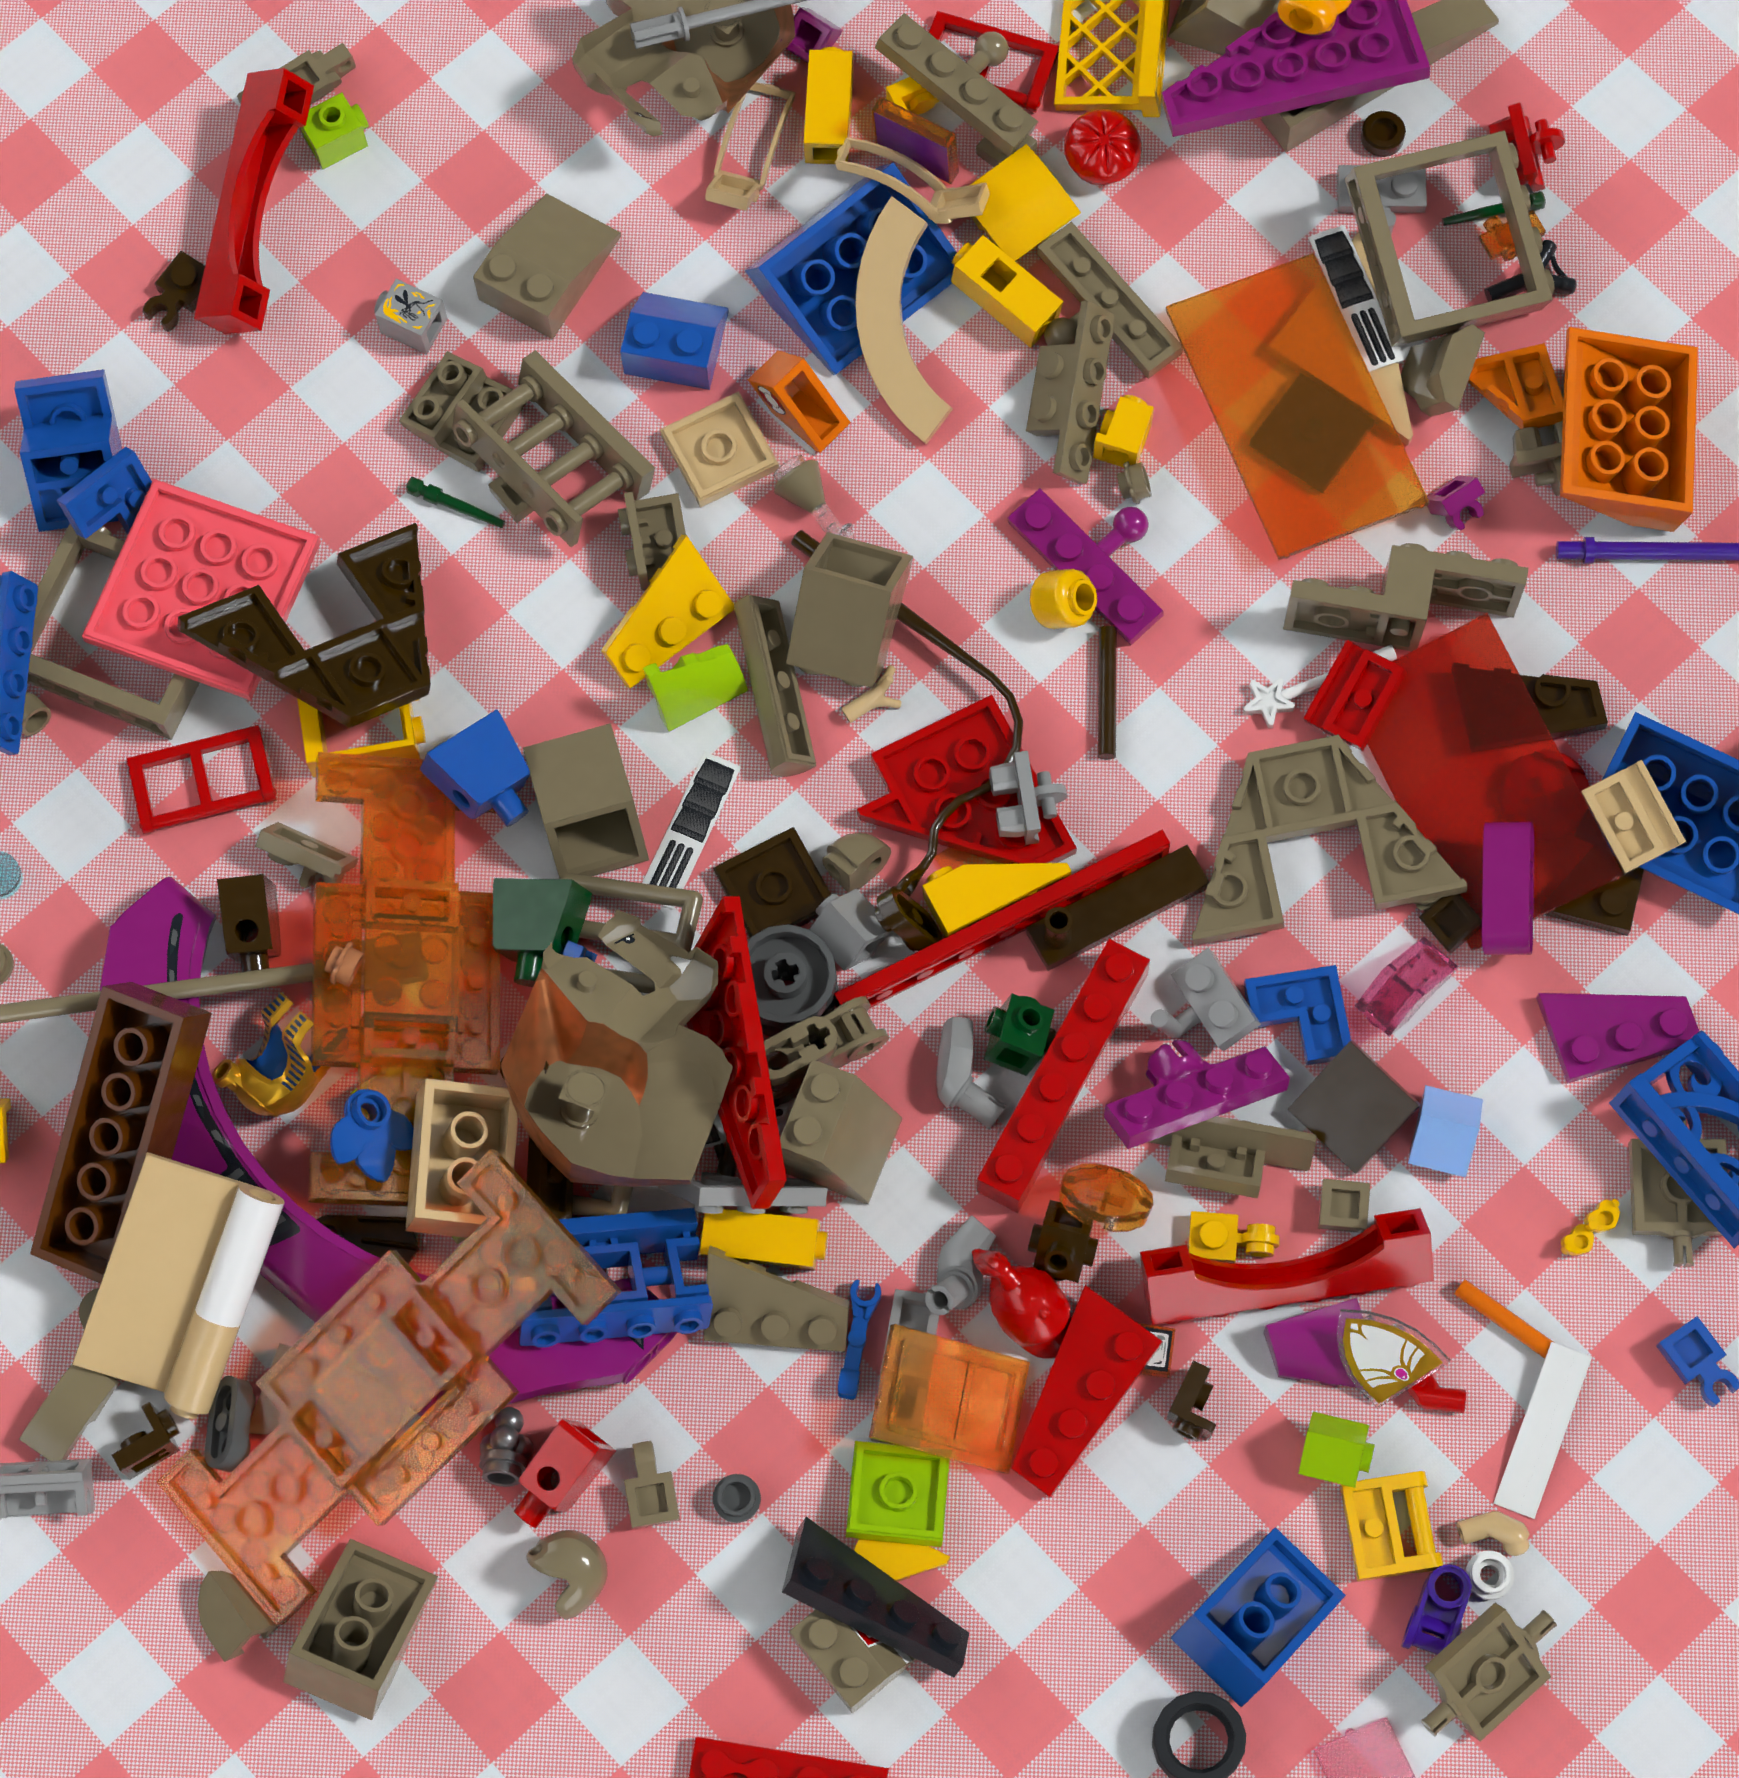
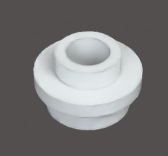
M1496 1551L1477 1553L1469 1560L1465 1568V1572L1470 1577L1472 1584L1471 1592L1484 1600H1496L1503 1597L1511 1589L1514 1582V1570L1510 1561ZM1486 1567L1492 1568L1497 1573L1496 1583L1491 1585L1484 1583L1480 1577L1481 1569Z

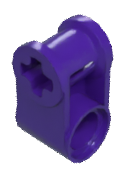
M1447 1564L1439 1566L1428 1575L1422 1587L1417 1605H1415L1410 1616L1401 1647L1409 1649L1411 1646H1415L1437 1655L1460 1635L1461 1621L1472 1588L1470 1577L1465 1570L1456 1565ZM1439 1576H1450L1457 1581L1460 1591L1455 1601H1444L1436 1594L1435 1581ZM1422 1630L1441 1637V1639L1422 1632Z

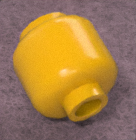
M1075 569L1053 570L1042 573L1035 579L1030 590V606L1035 619L1043 627L1051 629L1075 628L1084 625L1091 618L1097 604V592L1089 577L1082 571Z

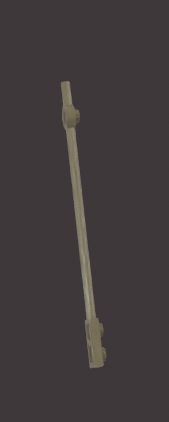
M420 933L353 941V948L364 953L363 961L351 985L347 987L336 982L334 990L335 994L426 982L428 971ZM348 942L329 945L327 950L328 958L336 945L344 949ZM327 961L142 986L175 999H186L330 979L331 974L324 971ZM101 991L0 1004V1024L96 1011Z

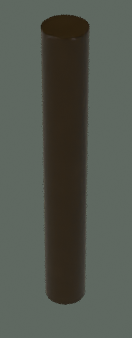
M1102 626L1099 628L1098 758L1104 760L1116 758L1117 628L1113 626Z

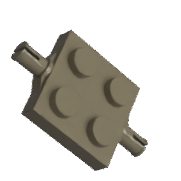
M1700 1138L1699 1141L1710 1154L1721 1153L1727 1155L1726 1139ZM1631 1139L1628 1146L1632 1234L1660 1235L1673 1239V1266L1681 1267L1683 1265V1268L1694 1266L1692 1239L1700 1236L1723 1235L1640 1139ZM1722 1167L1728 1173V1169Z
M1497 1603L1489 1607L1424 1666V1669L1438 1687L1442 1701L1424 1719H1421L1424 1727L1433 1736H1436L1439 1731L1456 1717L1463 1723L1470 1735L1482 1741L1551 1678V1675L1540 1661L1536 1643L1557 1626L1554 1619L1545 1610H1542L1539 1615L1522 1629L1515 1624L1505 1608Z

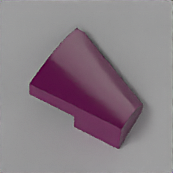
M1354 1298L1266 1325L1263 1333L1278 1377L1297 1381L1301 1379L1318 1381L1321 1385L1333 1387L1343 1385L1364 1389L1350 1369L1345 1356L1343 1342L1346 1318L1364 1320L1358 1299Z

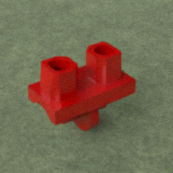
M1521 103L1509 105L1508 111L1510 116L1488 125L1490 134L1505 131L1508 143H1513L1514 146H1517L1519 164L1516 171L1520 185L1529 184L1532 192L1546 189L1538 155L1542 154L1545 164L1555 162L1557 160L1555 151L1565 144L1564 133L1561 129L1549 128L1547 119L1536 121V132L1532 133L1529 118L1524 116Z

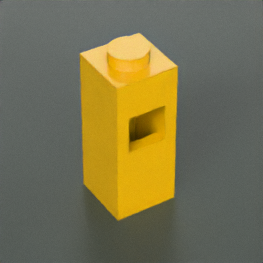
M825 47L821 50L809 49L804 127L805 163L835 164L838 157L837 150L844 144L845 139L850 137L853 51H843L837 47ZM848 153V155H847V157H846V160H845V161H847V162H848V159H849V153Z
M984 235L973 246L969 242L966 243L952 260L954 270L951 282L1030 348L1045 333L1047 325L1052 320L1059 318L1064 301Z
M723 1209V1213L704 1214L700 1255L703 1258H708L709 1247L713 1246L725 1251V1256L740 1262L749 1263L751 1261L756 1264L815 1270L816 1259L825 1260L828 1232L820 1231L821 1223L818 1219L765 1213L751 1214L738 1210Z

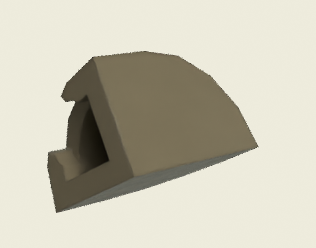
M208 1571L200 1585L198 1597L200 1623L209 1641L223 1661L226 1662L243 1654L242 1647L251 1637L261 1634L263 1639H265L282 1622L264 1597L251 1584L239 1576L225 1571Z

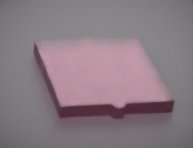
M1387 1717L1356 1731L1348 1728L1345 1731V1736L1313 1750L1326 1778H1416Z

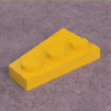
M681 534L673 546V552L664 565L658 568L649 580L650 585L635 606H631L601 649L607 661L628 688H632L645 678L644 667L653 663L660 667L734 610V603L687 535Z

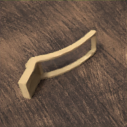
M758 82L749 89L788 99L774 133L761 180L721 170L731 133L746 94L735 105L719 151L713 181L706 189V201L747 211L752 202H757L760 190H763L766 184L778 140L794 102L796 92Z
M849 137L845 139L844 144L837 150L838 157L835 162L837 170L855 173L891 187L916 204L935 223L950 224L953 219L982 215L990 195L987 183L947 188L935 175L919 163L897 151L876 143ZM850 148L885 157L912 171L935 191L931 202L910 186L888 174L861 164L845 161Z

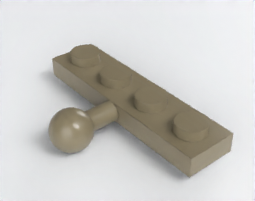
M905 13L879 37L875 49L1008 157L1034 131L1038 121L980 75L987 66H998L1006 59L1009 47L1006 39L1001 34L986 32L979 36L974 45L975 54L967 62H964Z
M1072 221L1037 246V255L1080 303L1081 301H1090L1114 314L1112 339L1148 379L1182 354V344ZM1079 312L1070 319L1064 317L1056 318L1047 325L1044 338L1048 346L1074 344Z

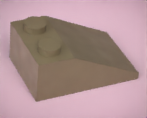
M546 193L495 243L474 274L473 279L478 299L543 335L554 339L620 239L621 232Z
M350 1539L288 1653L283 1682L369 1720H373L393 1681L438 1576Z

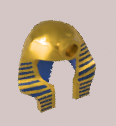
M282 992L261 1011L265 1029L257 1056L250 1060L237 1058L235 1063L230 1059L223 1060L212 1073L213 1081L220 1088L228 1087L247 1109L263 1116L278 1117L300 1108L326 1075L327 1071L331 1069V1065L336 1062L337 1057L341 1056V1052L346 1049V1046L352 1040L350 1031L342 1029L308 1057L300 1045L305 1034L314 1023L300 1011L286 1028L281 1031L278 1022L294 1004Z

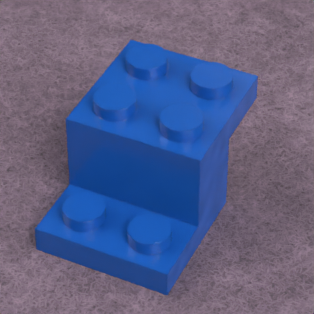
M104 369L15 382L14 390L24 427L20 457L39 532L68 528L70 522L56 500L122 450ZM115 516L108 522H116L119 520L117 516Z

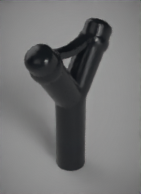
M1544 240L1540 256L1544 269L1551 260L1553 269L1557 273V275H1552L1554 292L1573 294L1577 287L1576 279L1568 277L1558 266L1554 254L1557 250V245L1551 240ZM1520 273L1485 288L1484 292L1487 301L1490 302L1511 297L1527 289L1523 275Z

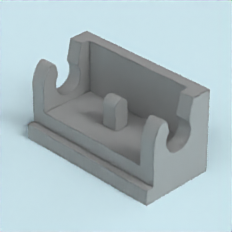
M91 1459L0 1463V1520L8 1516L77 1513L78 1516L92 1514L95 1511Z

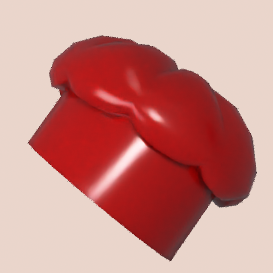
M1110 109L1092 110L1081 115L1069 127L1064 140V152L1068 164L1082 180L1092 185L1104 186L1121 181L1134 171L1141 158L1142 142L1135 125L1123 114Z

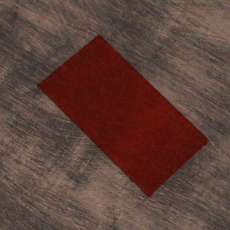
M1488 613L1479 615L1476 619L1392 661L1404 667L1407 674L1370 738L1368 746L1396 802L1415 822L1416 828L1421 834L1435 845L1437 852L1454 872L1466 881L1467 892L1460 895L1481 919L1483 832L1485 823L1533 822V920L1611 881H1617L1619 877L1623 876ZM1482 928L1466 940L1472 951L1482 948Z

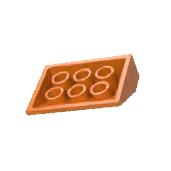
M1569 327L1566 330L1560 478L1561 497L1631 526L1674 532L1693 513L1698 347Z

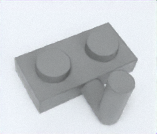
M1338 165V213H1354L1344 179L1354 167L1361 165ZM1426 168L1376 180L1391 235L1396 222L1394 213H1425L1427 207Z
M1209 948L1171 974L1191 1006L1175 1018L1162 1009L1154 1011L1151 1015L1152 1025L1171 1038H1179L1202 1022L1217 1047L1222 1051H1225L1261 1025L1214 952Z

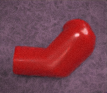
M1430 1371L1405 1387L1417 1405L1425 1410L1462 1414L1465 1411L1466 1390L1440 1387Z

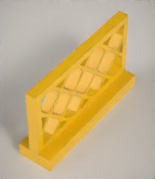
M1064 0L1054 100L1056 111L1141 110L1143 117H1160L1170 0H1132L1139 7V13L1126 24L1113 12L1127 0H1111L1106 5L1101 0H1089L1099 11L1084 24L1080 23L1073 16V12L1085 0ZM1108 18L1119 30L1101 43L1090 31L1104 19ZM1072 26L1076 29V31H1074L1073 33ZM1138 27L1136 35L1133 30ZM1085 37L1096 49L1079 63L1070 54V48ZM1125 37H1128L1136 45V51L1121 62L1110 50ZM1104 56L1116 68L1098 82L1087 69ZM1070 64L1073 68L1068 72V67ZM1133 66H1134V74L1129 70V69H1130L1131 67H1133ZM1080 75L1092 86L1083 96L1066 97L1067 86ZM1122 75L1133 84L1132 96H1113L1107 88Z

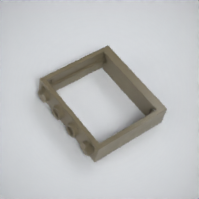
M1505 131L1357 166L1344 179L1391 347L1448 334L1470 324L1480 326L1540 311L1553 300L1552 295L1555 289L1553 277L1548 269H1544L1540 256L1543 248L1542 238L1538 228L1532 227L1528 213L1531 206L1529 192L1525 185H1520L1516 171L1519 164L1517 150L1513 143H1508ZM1488 153L1527 293L1415 320L1376 180Z
M69 524L38 585V601L35 612L31 653L84 549L86 548L117 560L125 541L113 537L112 533L103 526L87 539H84L77 535L71 524ZM30 654L27 683L170 740L173 739L200 682L174 674L160 703L157 704L33 654Z

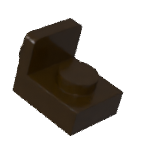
M1193 1360L1166 1420L1174 1423L1173 1431L1187 1439L1198 1442L1200 1436L1210 1440L1216 1424L1193 1413L1192 1409L1194 1407L1200 1411L1203 1410L1214 1385L1206 1382L1211 1368Z
M150 1402L141 1406L153 1431L148 1434L146 1431H141L131 1435L120 1444L121 1450L112 1454L120 1472L130 1480L180 1451L173 1438L180 1434V1431L167 1409L159 1412Z

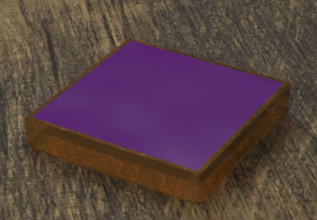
M879 97L872 109L876 144L888 147L909 157L937 178L952 184L959 173L955 133L883 97Z

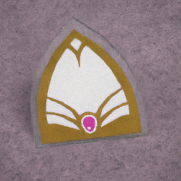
M1340 1309L1336 1334L1339 1356L1348 1377L1377 1409L1450 1363L1451 1359L1434 1342L1416 1328L1402 1321L1371 1311Z

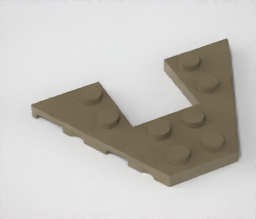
M1339 735L1249 752L1242 771L1243 776L1240 786L1234 797L1225 834L1222 836L1214 862L1211 880L1206 888L1199 919L1192 934V940L1195 946L1284 928L1282 910L1267 844L1269 842L1357 825L1376 910L1466 893L1467 883L1441 857L1435 845L1421 834L1416 828L1415 822L1396 801H1393L1381 788L1369 769L1355 758L1352 750Z

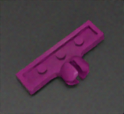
M1177 1039L1173 1040L1172 1045L1182 1057H1178L1171 1046L1166 1043L1157 1048L1148 1059V1070L1146 1071V1076L1154 1087L1106 1104L1104 1118L1126 1148L1130 1149L1284 1092L1288 1089L1290 1077L1265 1046L1217 1064H1210L1201 1058L1189 1042Z

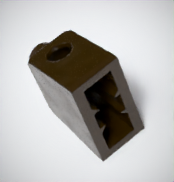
M264 874L217 879L226 954L235 961H241L242 972L269 969V958L281 956L276 885ZM258 928L257 937L251 942H246L247 934L251 930Z

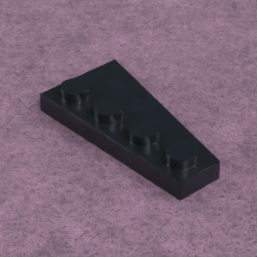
M805 1517L797 1529L782 1593L955 1678L964 1665L969 1632L808 1517Z

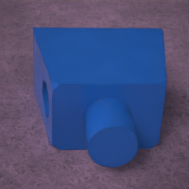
M497 709L427 752L420 770L468 818L476 819L493 808L506 827L517 823L529 812L516 793L524 787L530 776V771L502 715Z

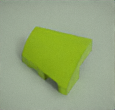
M728 644L710 648L702 653L680 656L678 663L671 670L661 672L656 663L643 668L647 685L656 699L660 718L668 732L748 691L742 671Z

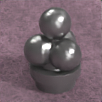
M506 1407L500 1410L495 1418L496 1428L492 1433L483 1437L480 1443L479 1467L483 1470L482 1479L492 1485L503 1487L518 1485V1480L527 1468V1461L531 1458L534 1451L531 1440L522 1434H518L524 1425V1419L521 1412L516 1408Z

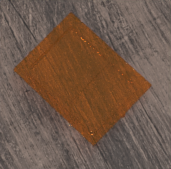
M891 1324L876 1402L874 1403L875 1408L869 1438L1002 1474H1009L1030 1362L901 1325Z

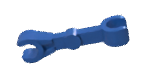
M855 1280L851 1285L850 1299L853 1321L851 1331L848 1334V1347L844 1368H841L838 1381V1396L840 1398L854 1400L857 1397L861 1373L859 1369L863 1348L866 1345L868 1322L881 1301V1287L879 1283L875 1284L874 1297L868 1301L861 1300L857 1296L860 1280Z

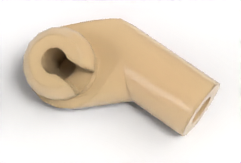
M1491 1511L1456 1522L1458 1534L1463 1545L1491 1537L1503 1543V1549L1511 1556L1522 1555L1529 1549L1530 1545L1527 1538L1530 1534L1524 1523L1499 1511Z

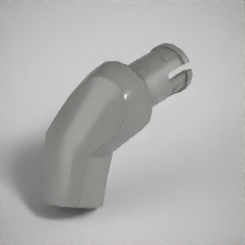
M952 1017L944 1023L940 1038L936 1071L938 1098L946 1108L949 1106L954 1108L956 1105L990 1130L1006 1107V1104L992 1097L972 1082L974 1079L971 1076L973 1021L961 1017Z
M972 1215L941 1248L938 1258L937 1285L932 1286V1290H928L925 1294L926 1306L936 1315H946L953 1308L967 1309L974 1304L981 1293L983 1275L974 1265L972 1251L974 1249L989 1250L996 1235Z

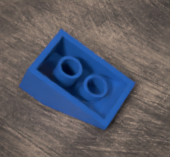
M1275 1527L1171 1636V1639L1242 1707L1275 1675L1346 1595Z

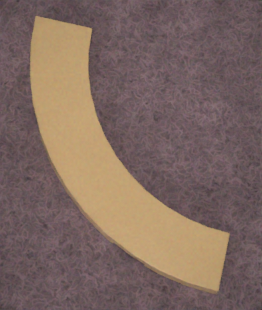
M891 196L878 216L861 259L856 290L857 329L868 370L878 391L902 423L927 445L953 408L942 400L928 385L911 357L903 327L901 291L903 278L905 277L911 255L928 223Z

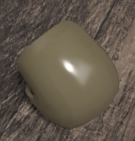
M562 1530L550 1534L539 1540L537 1545L529 1550L526 1555L528 1563L537 1571L551 1577L565 1579L569 1582V1585L560 1594L555 1604L556 1612L565 1620L574 1618L585 1611L599 1596L606 1583L608 1574L605 1556L600 1547L582 1532Z

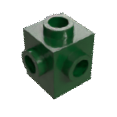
M1012 993L1000 1008L994 1006L989 1014L985 1025V1032L990 1034L984 1060L1027 1076L1043 1055L1046 1054L1055 1038L1056 1030L1050 1028L1055 1010L1041 1005L1034 998L1018 996Z

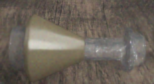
M800 454L783 463L774 472L773 476L777 481L774 487L776 495L810 512L825 533L829 532L854 539L855 535L851 531L853 529L852 523L842 526L825 503L818 461H806Z

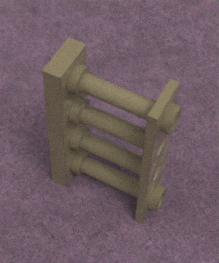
M535 350L522 359L518 380L519 386L480 413H477L464 399L457 402L452 429L457 439L464 446L471 447L543 519L545 526L553 535L560 536L572 547L578 543L583 521L581 515L619 489L633 492L634 500L641 499L650 492L655 467ZM528 401L536 402L549 415L509 443L491 427ZM558 430L567 432L579 444L538 473L521 457ZM586 461H596L609 475L567 503L551 487V485Z

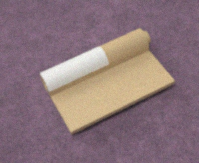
M147 1152L72 1365L164 1392L165 1401L171 1405L170 1410L178 1416L196 1419L198 1414H208L285 1201L277 1194L263 1188Z

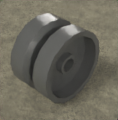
M789 924L768 927L749 939L747 943L762 1033L765 1036L772 1037L813 1016L824 1017L834 1011V993L838 992L835 960L824 940L809 929ZM791 980L794 983L785 986L783 981Z

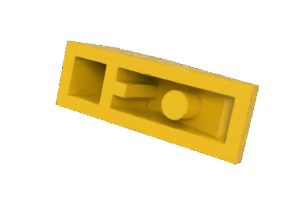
M1067 863L967 864L954 870L951 866H946L928 876V883L922 885L923 898L946 938L1070 876L1071 869Z

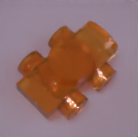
M1534 210L1528 212L1532 227H1537L1541 237L1544 236L1546 230ZM1497 215L1487 219L1483 223L1487 232L1479 235V241L1490 259L1493 260L1499 256H1502L1504 261L1514 259L1517 253L1508 222L1503 224Z

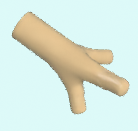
M889 665L884 675L872 688L841 708L850 723L877 707L886 706L896 709L901 707L900 700L885 696V692L894 681L893 675L896 671L894 666Z

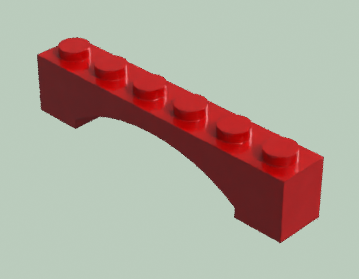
M285 68L247 73L194 319L224 334L262 331L270 294V289L262 284L259 266V239L264 207L273 177L286 148L299 127L306 126L314 90L313 84Z
M1108 939L977 1178L978 1193L1016 1213L1019 1212L1039 1176L1049 1151L1086 1080L1148 976L1150 959Z
M1421 1208L1374 1215V1224L1350 1240L1317 1254L1283 1262L1238 1264L1214 1261L1189 1253L1187 1244L1140 1252L1144 1296L1152 1325L1162 1323L1178 1324L1184 1320L1207 1316L1223 1317L1233 1312L1252 1309L1268 1310L1278 1305L1304 1301L1318 1302L1324 1298L1349 1294L1364 1295L1374 1290L1393 1287L1409 1288L1419 1283L1434 1281L1431 1232Z

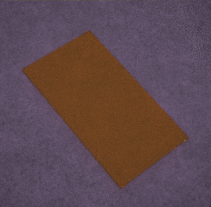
M1314 253L1166 306L1167 315L1278 561L1429 505L1428 497Z

